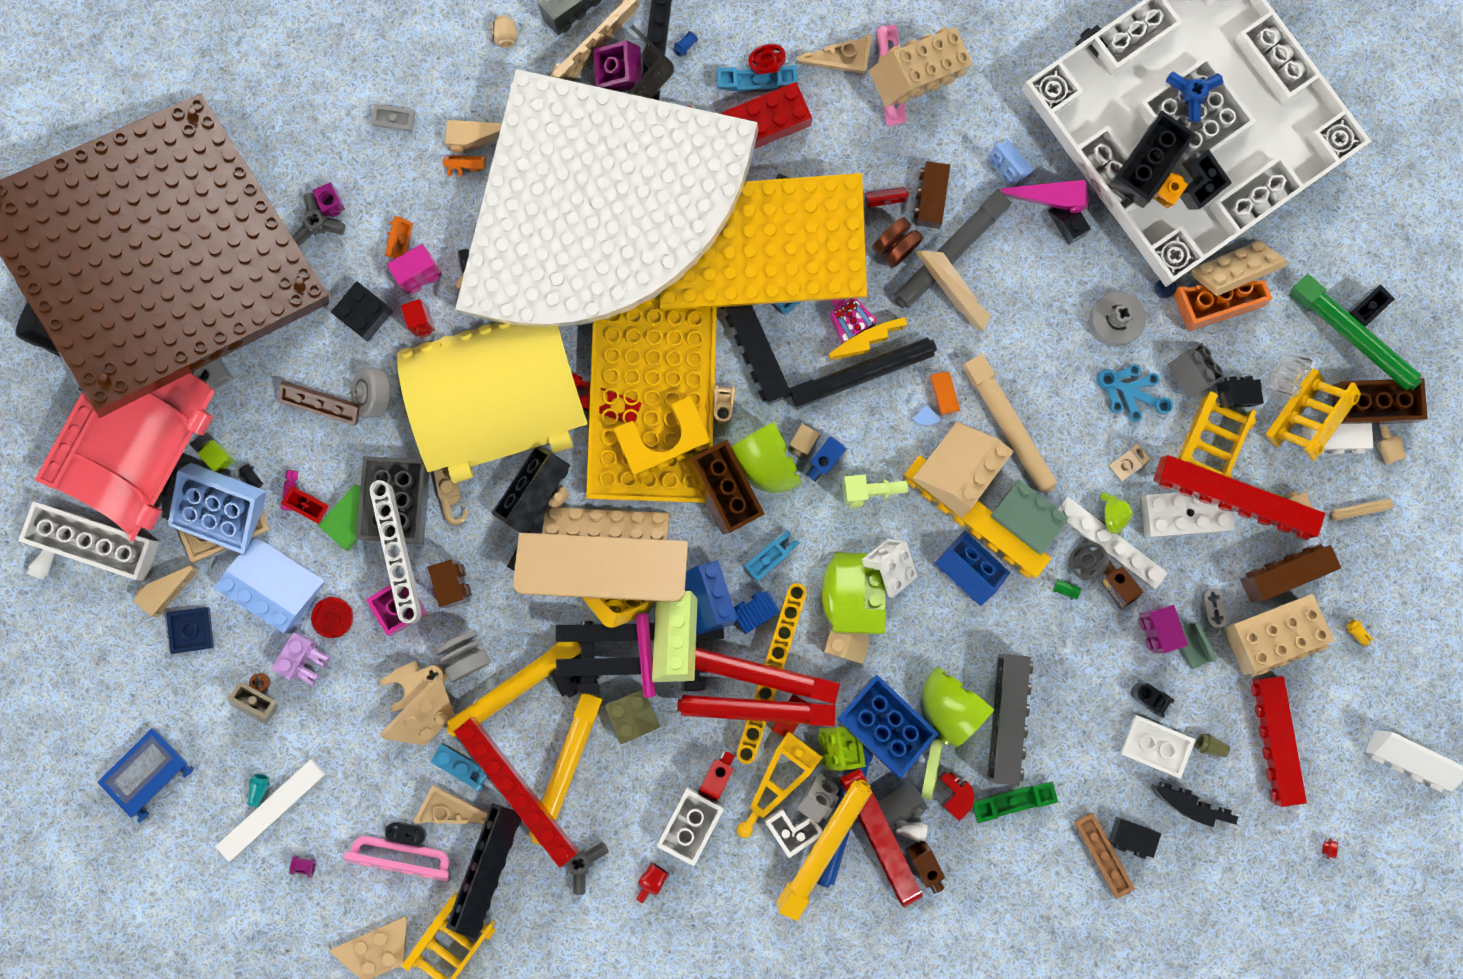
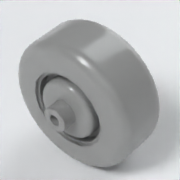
M362 368L353 379L351 389L352 402L360 405L358 415L361 417H380L388 408L390 383L386 373L379 368Z

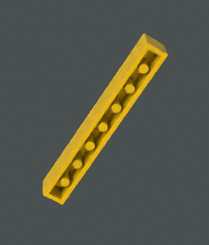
M919 455L902 476L905 479L904 481H907L908 486L912 489L915 487L921 491L920 495L927 501L933 500L938 504L937 509L942 513L951 514L954 517L953 521L960 527L965 525L971 530L969 533L977 540L983 539L987 543L986 547L994 553L998 551L1004 556L1002 559L1011 566L1015 564L1020 568L1019 573L1027 579L1030 577L1032 579L1037 578L1052 558L1045 552L1039 555L991 517L993 512L978 500L963 518L957 515L913 480V477L927 461Z

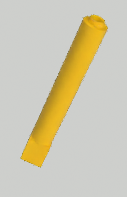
M559 642L551 647L546 653L448 720V726L446 727L448 733L455 737L456 734L453 731L472 717H475L481 724L555 672L556 659H574L581 654L579 642Z
M582 694L573 715L574 718L541 801L556 821L604 700L593 694ZM530 831L528 836L531 837V842L541 845Z
M854 780L795 878L792 882L788 881L776 903L779 914L796 921L802 915L810 901V893L872 794L871 786L866 781Z

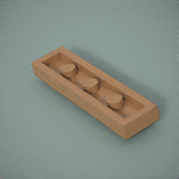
M1090 812L1075 820L1073 823L1114 898L1118 899L1135 890L1094 813Z

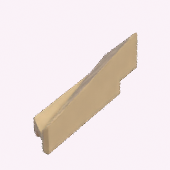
M916 250L917 256L956 309L964 314L974 329L984 331L991 315L977 302V298L943 252Z

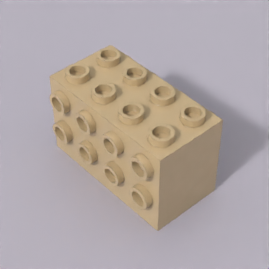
M947 27L942 28L933 36L929 33L921 37L918 42L916 39H913L902 48L900 45L895 46L889 50L888 54L878 58L879 62L869 69V73L885 107L899 103V105L910 100L911 97L917 98L922 96L926 91H935L943 84L947 86L955 82V77L959 78L967 73L966 69L971 67L973 63L956 27L949 30Z
M1313 594L1223 628L1243 675L1251 674L1252 677L1269 672V667L1271 670L1279 668L1295 660L1310 656L1309 653L1313 654L1329 648L1328 644L1335 641Z

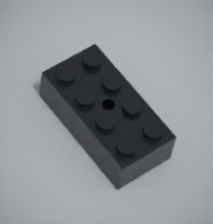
M1161 110L1108 185L1144 208L1156 194L1196 136V133Z
M541 446L535 447L491 514L520 533L529 532L533 528L537 516L544 511L549 498L557 491L560 481L567 476L571 465Z

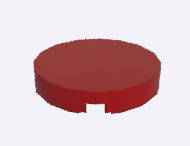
M325 598L319 601L312 610L311 622L313 627L323 637H341L353 625V610L348 602L341 598Z

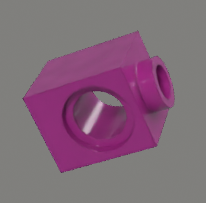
M331 182L312 190L324 215L336 217L341 214V211L345 210L338 191ZM334 198L332 204L326 205L328 199Z

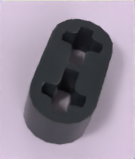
M393 822L385 830L388 840L406 845L418 846L427 837L426 830L423 827L403 822ZM397 826L398 831L404 832V835L398 834L396 837H393L394 833L391 832V829ZM418 830L421 838L414 841V837L408 836V833H414Z

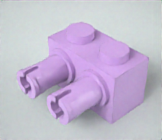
M293 632L273 665L272 670L289 680L299 678L313 687L316 684L315 680H318L320 675L305 668L304 665L309 659L321 666V668H325L328 664L326 661L329 662L330 656L315 649L318 643L302 633Z

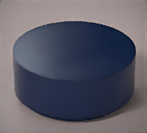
M1158 280L1154 289L1160 298H1169L1176 292L1177 286L1174 281L1165 287L1162 281Z

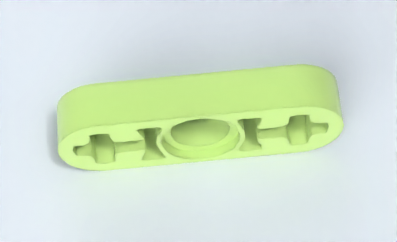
M935 738L931 743L922 789V798L932 800L934 796L943 749V740Z

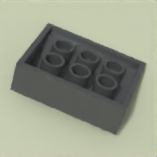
M363 456L357 540L381 541L370 495L371 484L381 480L390 484L394 490L405 543L424 545L430 472H427L422 459ZM380 486L378 488V495H384L386 488L385 486ZM385 506L382 510L384 517L390 514L389 506ZM393 526L387 529L388 537H392L395 534Z

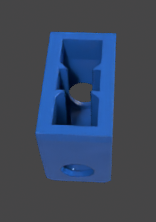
M830 436L811 459L810 463L813 466L806 475L815 482L822 473L827 475L848 448L833 436ZM824 456L828 458V463L825 466L820 463Z

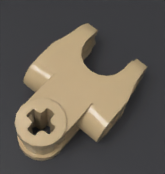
M417 661L395 669L391 674L381 679L382 686L396 682L404 688V697L401 701L391 706L392 712L405 709L433 680L431 676L434 672H438L443 683H445L447 680L445 668L441 665H432L420 670Z

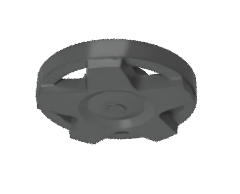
M1095 542L1080 544L1072 551L1069 558L1071 571L1075 576L1083 580H1091L1104 574L1109 562L1106 550ZM1089 547H1096L1098 549L1091 551ZM1078 552H1080V557L1075 558ZM1075 568L1081 569L1080 573L1076 572Z

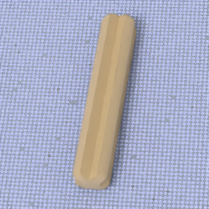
M1388 498L1334 509L1330 511L1332 521L1391 510L1393 509L1392 500Z

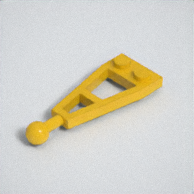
M788 732L777 747L750 806L753 812L746 821L740 822L737 825L736 832L739 837L749 838L753 833L752 826L760 816L762 818L767 816L812 774L823 759L822 755L793 733ZM782 754L805 770L785 790L770 780ZM766 787H768L778 797L763 809L758 804Z

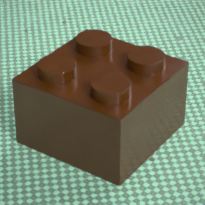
M450 559L427 566L439 607L449 608L471 601L472 590L469 583H465L464 576H466V570L463 564H460L457 560Z

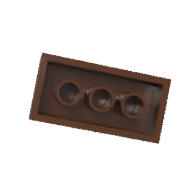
M1419 378L1422 382L1414 390L1409 388L1407 391L1393 379L1340 381L1332 385L1346 390L1351 382H1353L1361 393L1359 401L1353 405L1341 424H1403L1427 420L1425 379ZM1332 395L1333 407H1335L1340 397Z
M728 440L722 441L685 460L722 535L731 533L765 514Z
M1320 543L1315 546L1305 547L1296 554L1286 555L1282 560L1267 563L1263 568L1248 571L1245 573L1246 577L1241 578L1240 581L1250 602L1265 601L1341 569V566L1332 546H1323Z

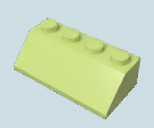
M685 591L684 597L676 602L656 601L652 682L694 681L697 598L691 591Z

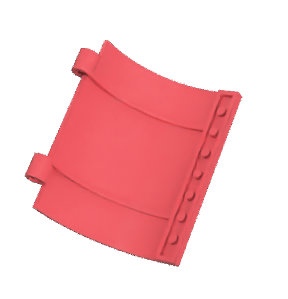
M189 373L101 418H98L82 392L40 468L35 481L66 493L99 511L120 526L128 535L129 541L133 542L141 527L153 530L162 513V509L154 504L192 434L197 433L204 436L214 416L206 412L205 409L215 392L214 389L199 377Z

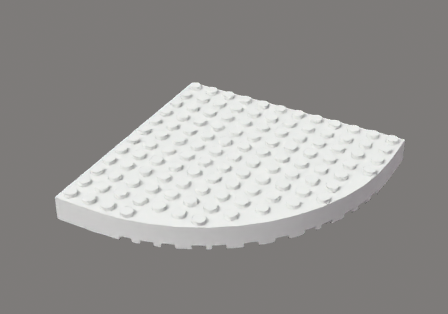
M516 69L455 309L461 314L517 326L566 327L608 319L616 314L630 311L641 303L655 298L667 287L680 280L693 265L695 266L703 254L715 243L721 230L724 229L741 195L759 130L758 123Z

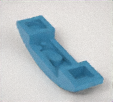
M797 65L782 66L776 73L760 75L755 74L752 70H737V67L716 69L717 86L721 90L736 92L773 91L794 82L798 84Z

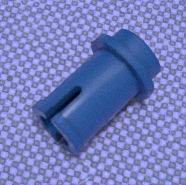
M688 31L679 42L674 44L673 51L679 57L686 56L687 51L698 41L697 36L693 32Z

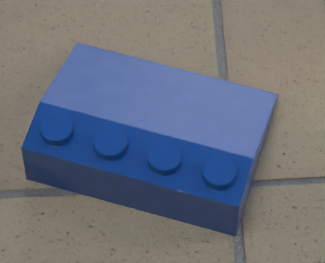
M875 675L863 686L837 718L899 779L906 774L939 734L878 675Z

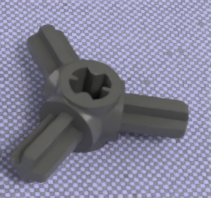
M306 193L303 196L307 210L304 213V221L302 222L304 225L292 236L298 246H301L312 234L316 236L320 233L324 234L326 231L339 235L345 233L346 225L344 223L329 220L328 216L323 215L322 211L318 208L317 200L313 193Z
M604 842L587 851L585 849L579 851L565 865L570 868V874L573 875V894L583 895L586 893V874H589V868L593 866L594 861L609 852ZM582 858L584 860L582 864L585 863V866L577 867V862H574V860Z

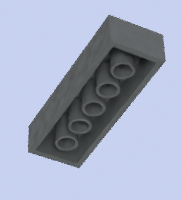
M998 654L987 780L995 784L1020 786V781L1024 780V768H1021L1022 760H1025L1026 747H1023L1024 738H1027L1028 726L1025 725V719L1030 713L1027 696L1031 695L1032 684L1029 683V674L1033 673L1034 667L1033 661H1031L1029 656Z

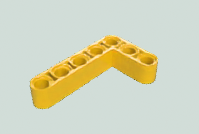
M582 597L605 626L611 628L635 620L637 614H648L655 602L648 600Z

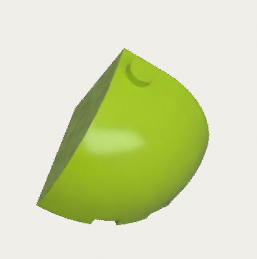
M775 422L755 431L731 447L749 484L756 489L769 493H781L801 485L800 477L795 473L797 469L792 457L786 456V444Z
M936 666L923 686L921 697L923 713L928 723L939 733L940 737L938 739L943 740L947 747L950 744L958 747L978 730L994 709L969 689H963V684L952 675H946L943 669Z

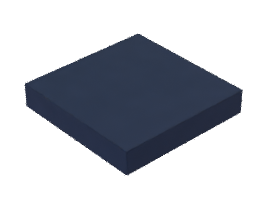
M210 607L166 613L170 654L214 648Z

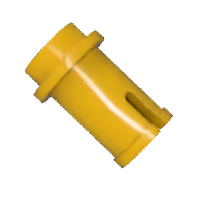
M1353 619L1347 623V632L1351 633L1361 646H1366L1373 640V637L1362 627L1361 621Z

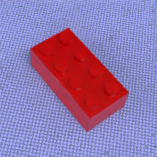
M797 82L721 112L722 115L758 123L759 130L754 149L810 127L812 124V116Z

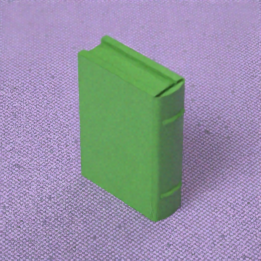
M356 483L318 524L325 533L346 551H349L358 541L356 534L361 486Z

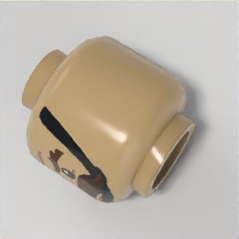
M501 15L496 17V20L490 24L492 40L499 47L508 48L517 41L518 32L513 19Z

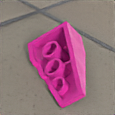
M1085 180L1002 188V193L1009 198L1070 210L1071 213L1083 212V209H1088L1089 187Z

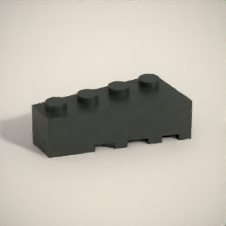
M540 0L537 3L542 19L559 36L562 32L566 33L569 31L577 19H583L587 11L592 6H598L602 0Z

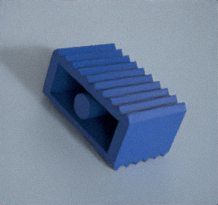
M760 590L751 596L752 601L747 604L742 601L734 607L737 616L736 621L744 634L749 633L780 613L768 591L763 593Z

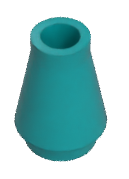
M253 774L252 778L249 779L247 801L249 806H260L270 786V778L268 776Z

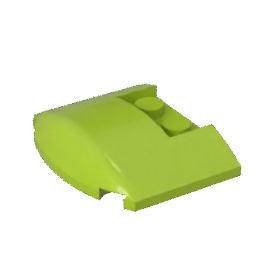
M835 552L826 568L822 585V602L825 616L833 625L831 629L834 633L885 635V585L880 570L864 567L862 559L868 553Z

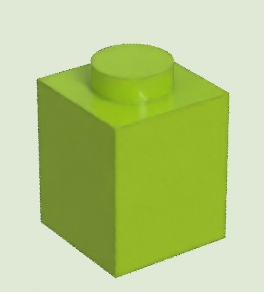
M215 440L204 443L201 451L197 453L212 471L220 474L235 461L221 443Z

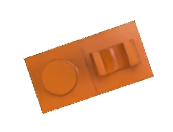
M446 155L443 159V167H449L447 169L448 176H452V169L454 168L459 171V177H461L464 173L463 168H469V171L478 172L487 165V156Z
M394 216V220L389 222L392 225L391 232H387L389 239L385 256L391 259H396L407 253L413 227L412 222L399 216Z

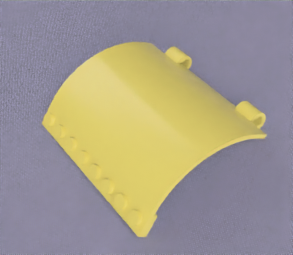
M500 322L484 324L474 330H464L454 336H444L440 340L424 342L420 346L404 348L397 352L401 391L409 422L426 470L431 472L448 467L453 483L474 478L472 466L550 443L553 453L574 448L569 430L588 424L568 363L559 326L529 327Z

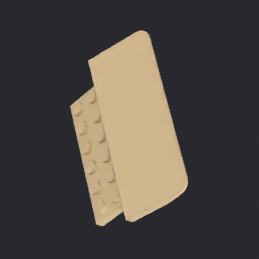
M546 507L542 534L519 533L513 587L517 593L528 595L676 602L681 600L685 594L688 541L668 540L670 513Z

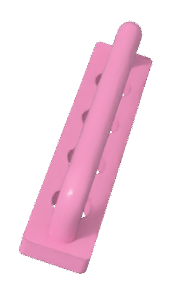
M895 24L882 26L877 29L879 58L889 53L888 42H893L894 47L899 45L898 28ZM905 103L900 104L897 109H895V105L889 107L884 105L885 119L888 126L907 122Z
M361 836L354 841L351 851L345 852L343 857L348 863L449 882L451 877L450 873L447 872L449 858L445 852L422 846L396 843L381 838ZM367 844L438 858L441 864L439 870L360 855L359 850L362 845Z

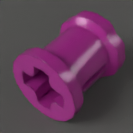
M294 855L290 863L289 874H303L312 878L316 868V859H301L299 856Z

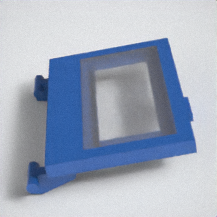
M151 728L97 783L130 818L137 814L139 816L137 822L140 823L149 814L148 811L144 812L141 809L180 770L185 772L182 776L186 778L193 772L194 767L191 766L189 768L187 766L188 763L155 728Z

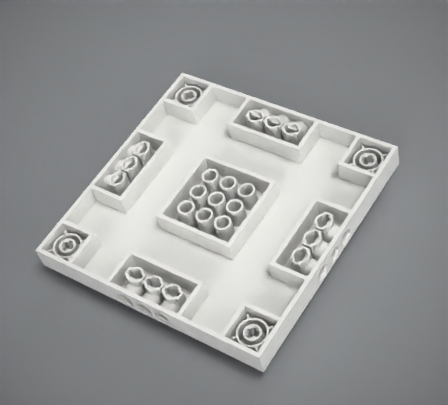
M1143 0L1026 81L1021 89L1165 287L1371 142L1370 138L1267 0ZM1100 38H1102V39L1104 40V42L1108 45L1107 48H1106V46L1104 45V43L1101 41ZM1092 44L1099 53L1097 58L1088 48L1089 45ZM1172 71L1188 81L1191 78L1193 80H1205L1217 73L1222 75L1224 83L1209 91V95L1204 97V103L1201 104L1200 122H1188V105L1185 104L1180 95L1181 91L1166 83V78ZM1161 110L1196 133V136L1171 172L1182 176L1185 183H1191L1193 179L1182 163L1198 150L1209 149L1232 182L1199 210H1188L1180 197L1169 208H1165L1153 198L1142 208L1108 185Z

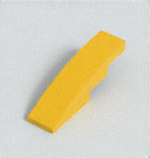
M903 317L882 323L852 337L829 353V361L869 353L870 344L887 341L889 338L888 332L905 329L907 326L906 318Z

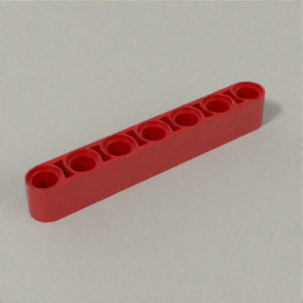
M859 768L840 778L845 793L854 780H864L867 782ZM872 792L859 813L858 819L898 901L905 908L922 898L923 895Z

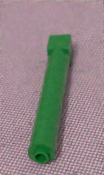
M1308 273L1293 286L1289 294L1306 310L1312 309L1406 391L1409 388L1414 390L1422 382L1419 379L1422 375L1327 295L1325 293L1327 289Z

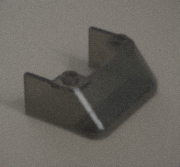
M632 24L630 28L648 44L642 51L641 59L649 70L627 94L652 99L674 74V65Z

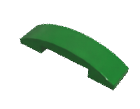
M1050 781L976 800L973 803V809L977 823H982L1011 813L1058 803L1054 783Z

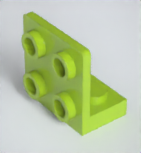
M845 726L819 728L818 741L822 747L823 759L821 761L825 770L845 771L866 767L862 743Z

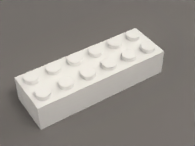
M34 501L18 540L19 542L140 581H146L160 543L137 535L132 542L129 541L128 535L122 529Z

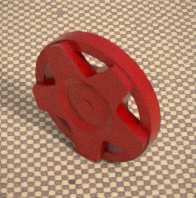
M762 45L750 54L748 59L749 66L758 75L776 73L785 63L786 54L780 45Z

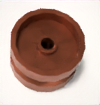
M901 217L887 228L872 246V249L878 256L888 252L884 262L891 269L907 258L924 239V236L918 230H912L908 233L911 223L905 217Z

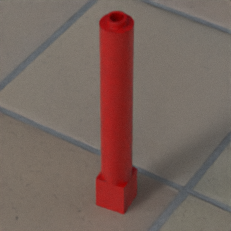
M696 648L695 670L836 704L840 687L838 682Z
M682 695V699H678L677 712H681V716L835 727L836 705Z

